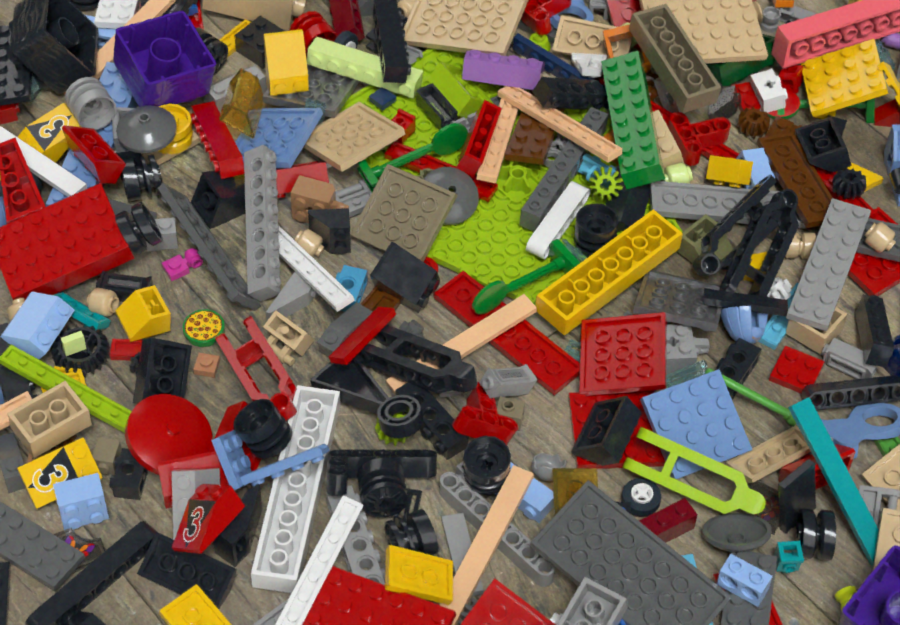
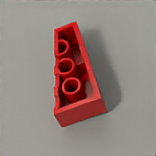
M16 137L0 143L1 185L8 224L46 206Z

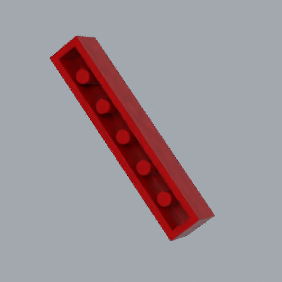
M211 101L192 105V113L190 114L192 125H194L195 132L199 136L200 143H203L205 153H208L210 163L212 162L214 172H218L221 179L245 174L243 157L215 102Z

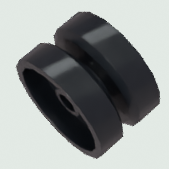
M142 202L131 206V214L127 211H122L115 215L120 232L136 255L147 250L146 241L152 246L163 242L162 234L155 219Z
M812 509L799 510L796 521L795 541H800L804 559H811L814 553L819 560L831 561L833 559L836 546V518L833 510H820L817 517Z

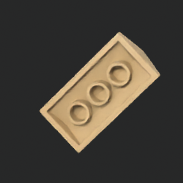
M561 15L552 51L571 55V53L608 55L603 39V31L616 28V26ZM633 37L610 43L614 57L630 53Z
M795 425L752 448L751 451L726 462V465L742 472L747 483H753L811 452L799 427Z

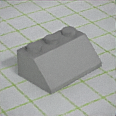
M256 65L246 67L212 83L210 92L203 96L202 99L205 102L214 101L220 114H223L263 95L267 91L266 77Z
M220 468L174 469L172 471L173 540L176 537L187 503L195 493L196 488L202 484L220 485Z

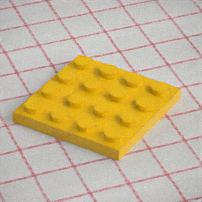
M874 39L808 59L801 63L803 65L802 72L813 117L889 94L883 70L879 71L877 67L881 62Z

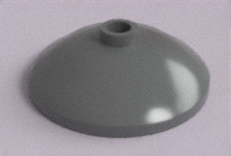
M148 105L134 108L124 114L117 124L116 132L119 142L126 149L136 153H151L163 149L172 142L177 132V125L174 116L169 111L158 106Z
M441 167L425 176L424 180L447 190L452 188L458 195L443 224H460L473 215L478 205L479 194L476 184L468 174L453 167Z
M744 513L719 515L708 520L703 526L704 538L714 547L728 552H747L757 549L769 541L772 535L771 526L767 521Z

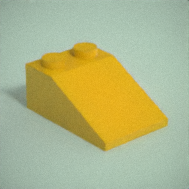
M303 30L264 34L266 83L270 96L309 91Z

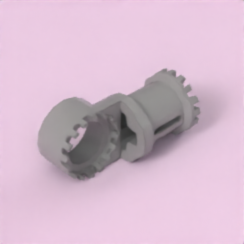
M557 133L556 140L552 142L544 165L548 168L554 162L548 159V157L553 156L557 158L569 140L566 137L562 140L563 135Z

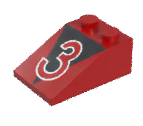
M202 484L196 488L195 493L187 503L172 545L174 551L202 554L240 513L245 505L231 485Z

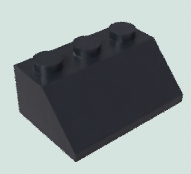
M832 117L795 129L809 164L830 172L844 170L845 167L852 166L847 147Z
M153 337L142 339L133 403L138 404L143 399L157 394H171L184 398L192 345Z
M627 396L595 402L571 453L602 466L619 463L642 412Z

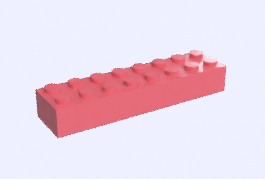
M861 0L782 24L777 27L771 54L782 68H787L845 47L900 32V0Z

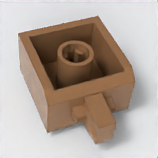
M299 175L290 192L292 219L300 222L309 223L308 210L349 208L348 205L336 201V190L333 184Z

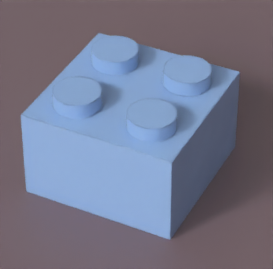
M98 473L53 484L64 530L77 529L83 525L96 524L109 519Z

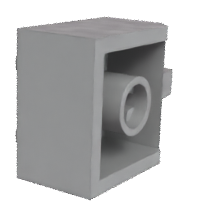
M668 324L666 374L689 373L694 370L697 355L709 352V340L707 338L693 337L691 326L684 327L680 324Z

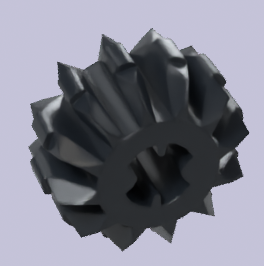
M845 167L844 170H838L832 180L833 192L837 193V197L843 196L845 200L847 198L852 200L855 197L860 198L867 186L866 176L862 175L861 171H855L854 168L849 170Z

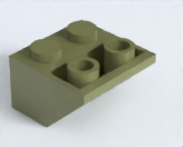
M707 214L702 216L682 232L681 245L677 252L693 263L701 254V239L717 222ZM726 234L718 240V249L714 252L720 260L724 259L733 250Z

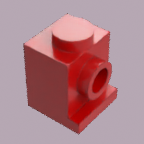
M803 65L782 68L778 75L782 88L798 94L799 87L804 80Z
M399 108L391 121L404 128L405 135L397 140V142L403 144L416 130V116Z

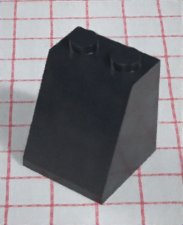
M202 172L191 203L209 229L246 214L245 174L221 179L218 172Z
M394 242L390 243L370 274L374 286L379 291H384L400 299V304L417 313L420 312L421 308L426 307L430 294L440 284V278L435 269Z

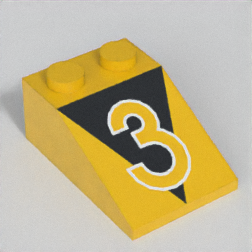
M62 103L27 125L18 135V138L56 163L69 148L62 130L63 125L81 126L68 106Z
M84 437L17 468L36 509L57 500L53 486L55 483L95 473L99 474L100 479L103 478Z

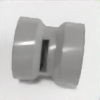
M766 7L762 13L763 19L760 27L765 32H775L779 26L781 11L776 7Z

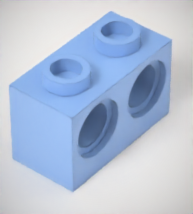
M730 554L720 570L717 585L758 607L769 590L772 575Z

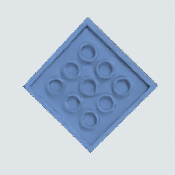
M256 108L235 141L243 157V164L244 152L265 145L276 154V168H291L322 117L323 112L321 108Z
M719 369L640 399L651 428L658 435L720 463L752 450ZM660 448L666 462L670 452ZM678 456L670 475L674 479H679L705 468Z

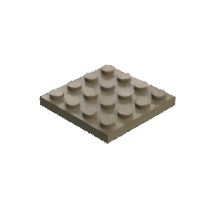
M387 164L350 235L384 252L390 243L394 242L424 262L458 195Z

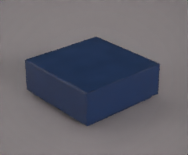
M381 87L369 96V101L383 111L396 102V96Z

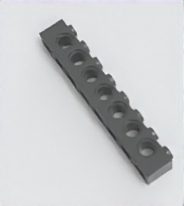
M591 107L580 123L603 136L607 128L609 114ZM571 140L567 141L521 209L520 226L535 232L563 191L577 175L583 161V156L585 154L590 155L591 152Z

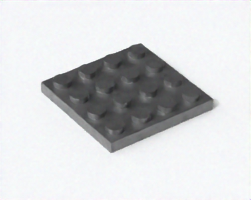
M307 64L309 91L270 96L267 89L263 95V103L287 108H321L324 116L335 118L360 81Z
M651 270L644 275L633 313L639 315L665 312L667 322L679 323L684 327H697L707 332H716L722 307L704 305L703 292L704 288L719 290L721 285Z

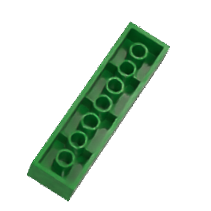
M639 51L601 61L615 144L622 148V154L618 156V162L626 189L664 180L665 174L648 85Z

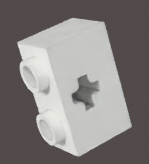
M772 69L750 75L751 86L763 112L768 113L786 108L787 91L781 87L780 78L778 75H775Z

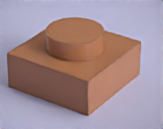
M199 353L193 369L194 374L215 378L220 363V356Z

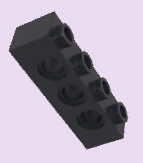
M541 77L532 91L543 108L589 110L593 107L600 110L607 100V92L598 80Z
M739 338L735 344L729 346L726 358L720 359L716 369H719L721 374L743 385L759 362L762 349ZM727 387L731 399L733 400L738 392Z
M408 382L395 390V396L409 395L418 400L423 415V424L420 432L424 439H429L439 455L442 454L446 460H449L466 449L469 436L455 431L452 426L454 418L427 389Z

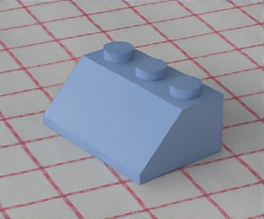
M31 292L0 337L10 345L12 344L31 356L40 359L47 353L75 309L58 296Z

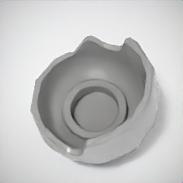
M539 453L532 460V470L541 480L554 481L561 478L567 460L562 462L559 454L551 456L546 453Z

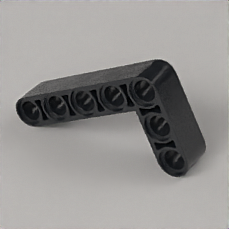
M332 450L328 453L327 494L332 496L345 495L347 493L348 478H357V472L364 463L382 457L398 461L403 468L404 478L434 477L437 474V453L433 450Z

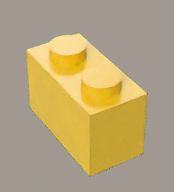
M710 155L706 179L714 180L713 184L725 186V183L729 182L730 187L741 188V184H750L753 162Z

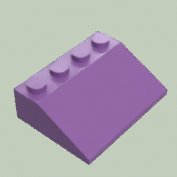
M470 50L466 52L464 57L462 79L533 90L543 75L545 63L535 58L521 59L514 55L501 56L498 53L488 54L481 53L479 50Z

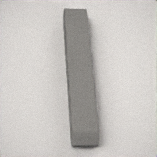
M444 473L440 477V496L458 513H464L465 519L479 531L492 505L480 494L471 490L466 482L456 473ZM510 522L497 548L537 585L542 587L551 585L554 581L555 566L530 547L531 540Z

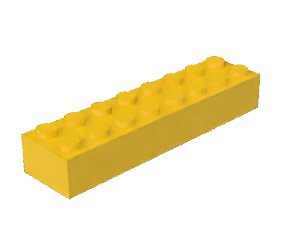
M653 209L540 292L536 297L537 312L565 336L581 324L582 320L589 318L680 249L683 233Z

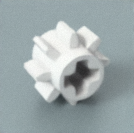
M777 277L767 297L787 300L791 296L792 286L787 279L782 280Z

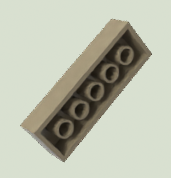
M663 4L633 13L629 30L681 112L686 113L717 103L721 86L668 5Z

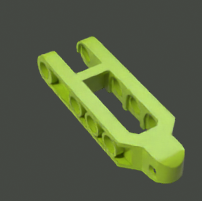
M640 427L636 437L670 452L661 472L628 457L623 468L723 514L737 509H742L751 514H759L764 510L766 505L764 496L748 487L742 472ZM678 456L734 481L736 489L731 500L724 502L670 477Z

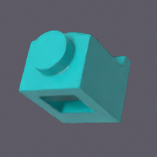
M800 541L777 542L773 555L777 556L776 572L791 573L799 571L801 563H804ZM784 550H793L792 553H784Z

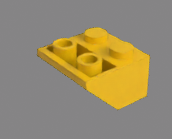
M155 285L135 290L115 310L130 342L170 331L171 313Z

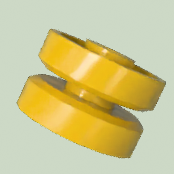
M177 104L159 106L174 116L177 132L172 142L158 151L163 154L181 153L188 149L193 141L190 113L186 108Z

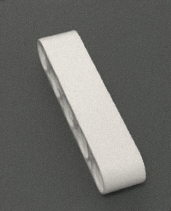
M571 181L530 237L526 245V251L546 259L551 242L556 239L560 240L580 208L588 200L590 189Z

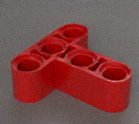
M528 0L520 20L535 33L546 35L552 30L550 17L568 8L571 5V0Z
M674 112L670 115L668 128L681 151L684 163L695 166L700 162L702 148L725 143L728 140L731 122L726 118L719 117L691 124L684 113Z
M479 382L467 397V405L463 406L452 423L455 431L462 435L473 438L494 436L502 440L506 445L518 430V424L512 418L498 414L495 398H489Z

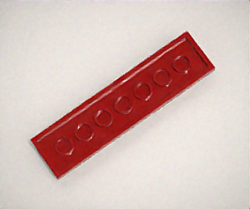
M465 271L460 272L434 292V298L469 327H472L506 305L504 302H501L490 312L477 314L472 309V303L484 286ZM525 319L489 341L491 345L518 367L527 364L538 379L537 382L554 396L580 375V363Z

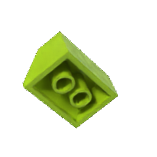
M440 62L427 80L430 84L433 83L458 111V118H467L468 115L475 113L484 99L493 103L475 81L462 79V68Z

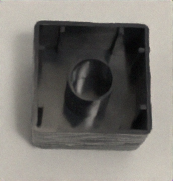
M22 0V2L16 4L13 20L9 22V29L11 31L10 45L6 47V54L15 66L20 67L24 64L33 72V78L41 89L47 90L51 88L57 94L66 92L70 85L78 79L95 75L99 30L69 0Z

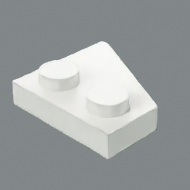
M571 53V61L582 76H588L589 78L602 76L601 61L607 60L608 55Z

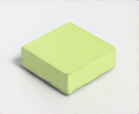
M82 331L61 338L63 351L66 356L86 349Z

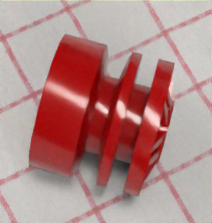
M308 11L301 14L294 20L289 31L303 30L306 58L308 48L316 37L332 42L338 37L334 29L316 11Z

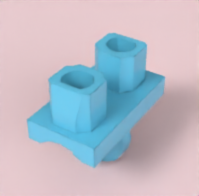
M585 154L578 172L585 175L586 180L591 182L589 181L590 177L597 178L593 172L596 170L601 174L600 168L602 166L605 168V172H608V168L612 167L611 174L617 171V168L612 165L607 166L596 156L592 157L589 154ZM603 179L601 184L602 186L605 185V188H609L611 183L610 180L607 182L608 179Z

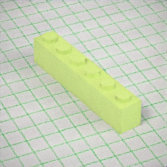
M316 37L308 48V65L376 87H382L414 98L416 90L421 87L423 70L411 67L410 76L407 75L406 83H386L382 79L379 56Z

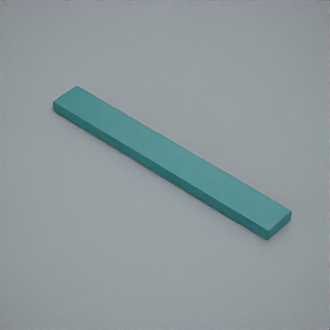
M810 397L788 408L873 569L879 529Z

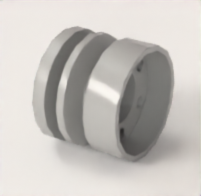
M94 77L78 79L66 91L65 103L81 127L98 130L108 125L115 117L117 111L116 104L98 79Z

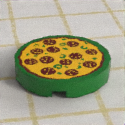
M208 309L192 312L185 318L183 323L184 337L189 340V343L198 347L214 345V342H216L215 337L225 333V324L221 315Z

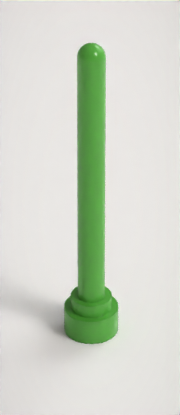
M708 368L706 369L705 374L713 372L715 370ZM722 374L727 387L782 415L786 423L793 427L796 425L789 408L779 405Z

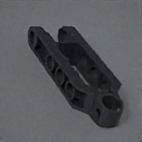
M771 174L759 181L701 239V254L693 262V268L700 277L713 275L720 269L728 270L740 243L724 259L720 260L714 253L718 249V240L725 233L732 230L731 227L738 220L745 217V213L752 219L756 208L763 206L760 201L770 192L769 189L777 183ZM769 217L768 226L763 230L759 239L760 243L778 226V223L771 217Z
M784 189L772 196L769 204L756 208L719 290L734 293L739 282L747 275L754 280L748 294L767 297L799 227L795 213L798 205V196L793 190ZM771 217L778 223L779 228L758 271L750 265L752 261L751 256L756 246H759V239L763 230L767 228L768 219Z
M386 325L374 337L379 343L388 346L385 350L368 343L356 355L361 363L367 367L437 394L448 391L468 392L473 390L478 384L474 366L463 362L459 351ZM404 354L407 356L411 355L421 359V361L423 362L427 361L432 364L438 365V368L441 369H434L419 362L405 358L402 355Z

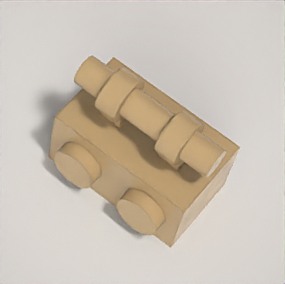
M276 310L263 326V328L271 333L270 337L266 338L279 361L287 363L289 366H292L295 362L290 353L294 350L303 356L315 340ZM278 340L286 344L282 349L276 345Z

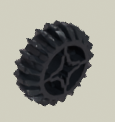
M76 324L75 328L71 329L68 327L67 332H60V336H57L55 343L52 344L51 354L54 364L64 367L66 373L69 372L70 368H73L74 373L81 369L83 376L86 377L87 373L90 372L94 375L95 369L101 370L102 365H106L107 358L110 355V345L107 337L100 329L95 330L94 326L88 328L86 324L83 327H79ZM82 331L86 349L66 356L63 351L61 338Z

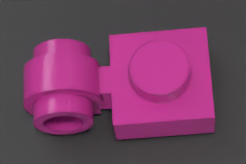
M190 248L185 252L184 259L179 254L161 263L171 282L189 274V267L198 268L202 265L203 258L198 254V250Z

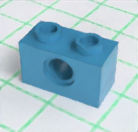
M343 265L341 273L338 272L336 275V280L353 295L355 300L340 310L345 312L356 302L360 304L368 284V270Z

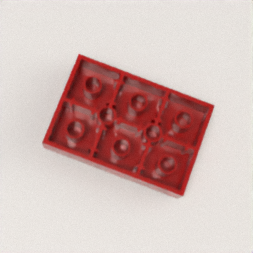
M101 183L0 227V269L13 300L25 298L26 300L31 292L54 295L97 276L102 271L106 272L135 259L131 248L119 230L115 220L116 214Z

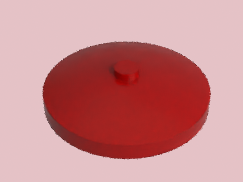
M157 394L143 399L133 408L125 425V439L131 454L144 468L158 475L157 462L207 453L212 445V430L205 415L193 403L176 395Z

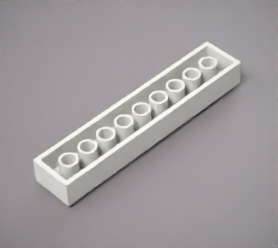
M297 385V391L293 400L297 413L288 420L293 434L287 447L281 451L279 461L322 444H327L330 450L340 410V391ZM329 452L324 454L325 459L313 464L311 460L304 462V467L295 471L288 468L284 470V475L274 478L251 571L253 588L287 593L293 592L303 573Z

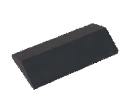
M617 166L616 168L617 171H619V174L615 178H622L620 173V167ZM623 181L616 183L623 186L622 190L615 189L619 195L616 197L611 193L612 199H607L605 205L616 211L619 217V231L626 230L645 215L650 197L649 184L626 189Z
M156 532L137 574L180 595L197 584L213 604L220 609L231 592L237 569L204 553L174 551L172 549L174 540Z

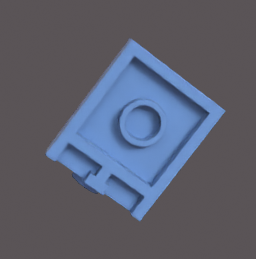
M235 430L211 440L228 483L234 490L249 483L252 486H255L257 483L261 484L265 482L264 478L270 475L272 479L284 475V470L291 468L292 471L305 466L304 462L311 460L312 464L325 459L324 454L330 451L327 444H322L251 471L250 459L245 455L242 449V440Z

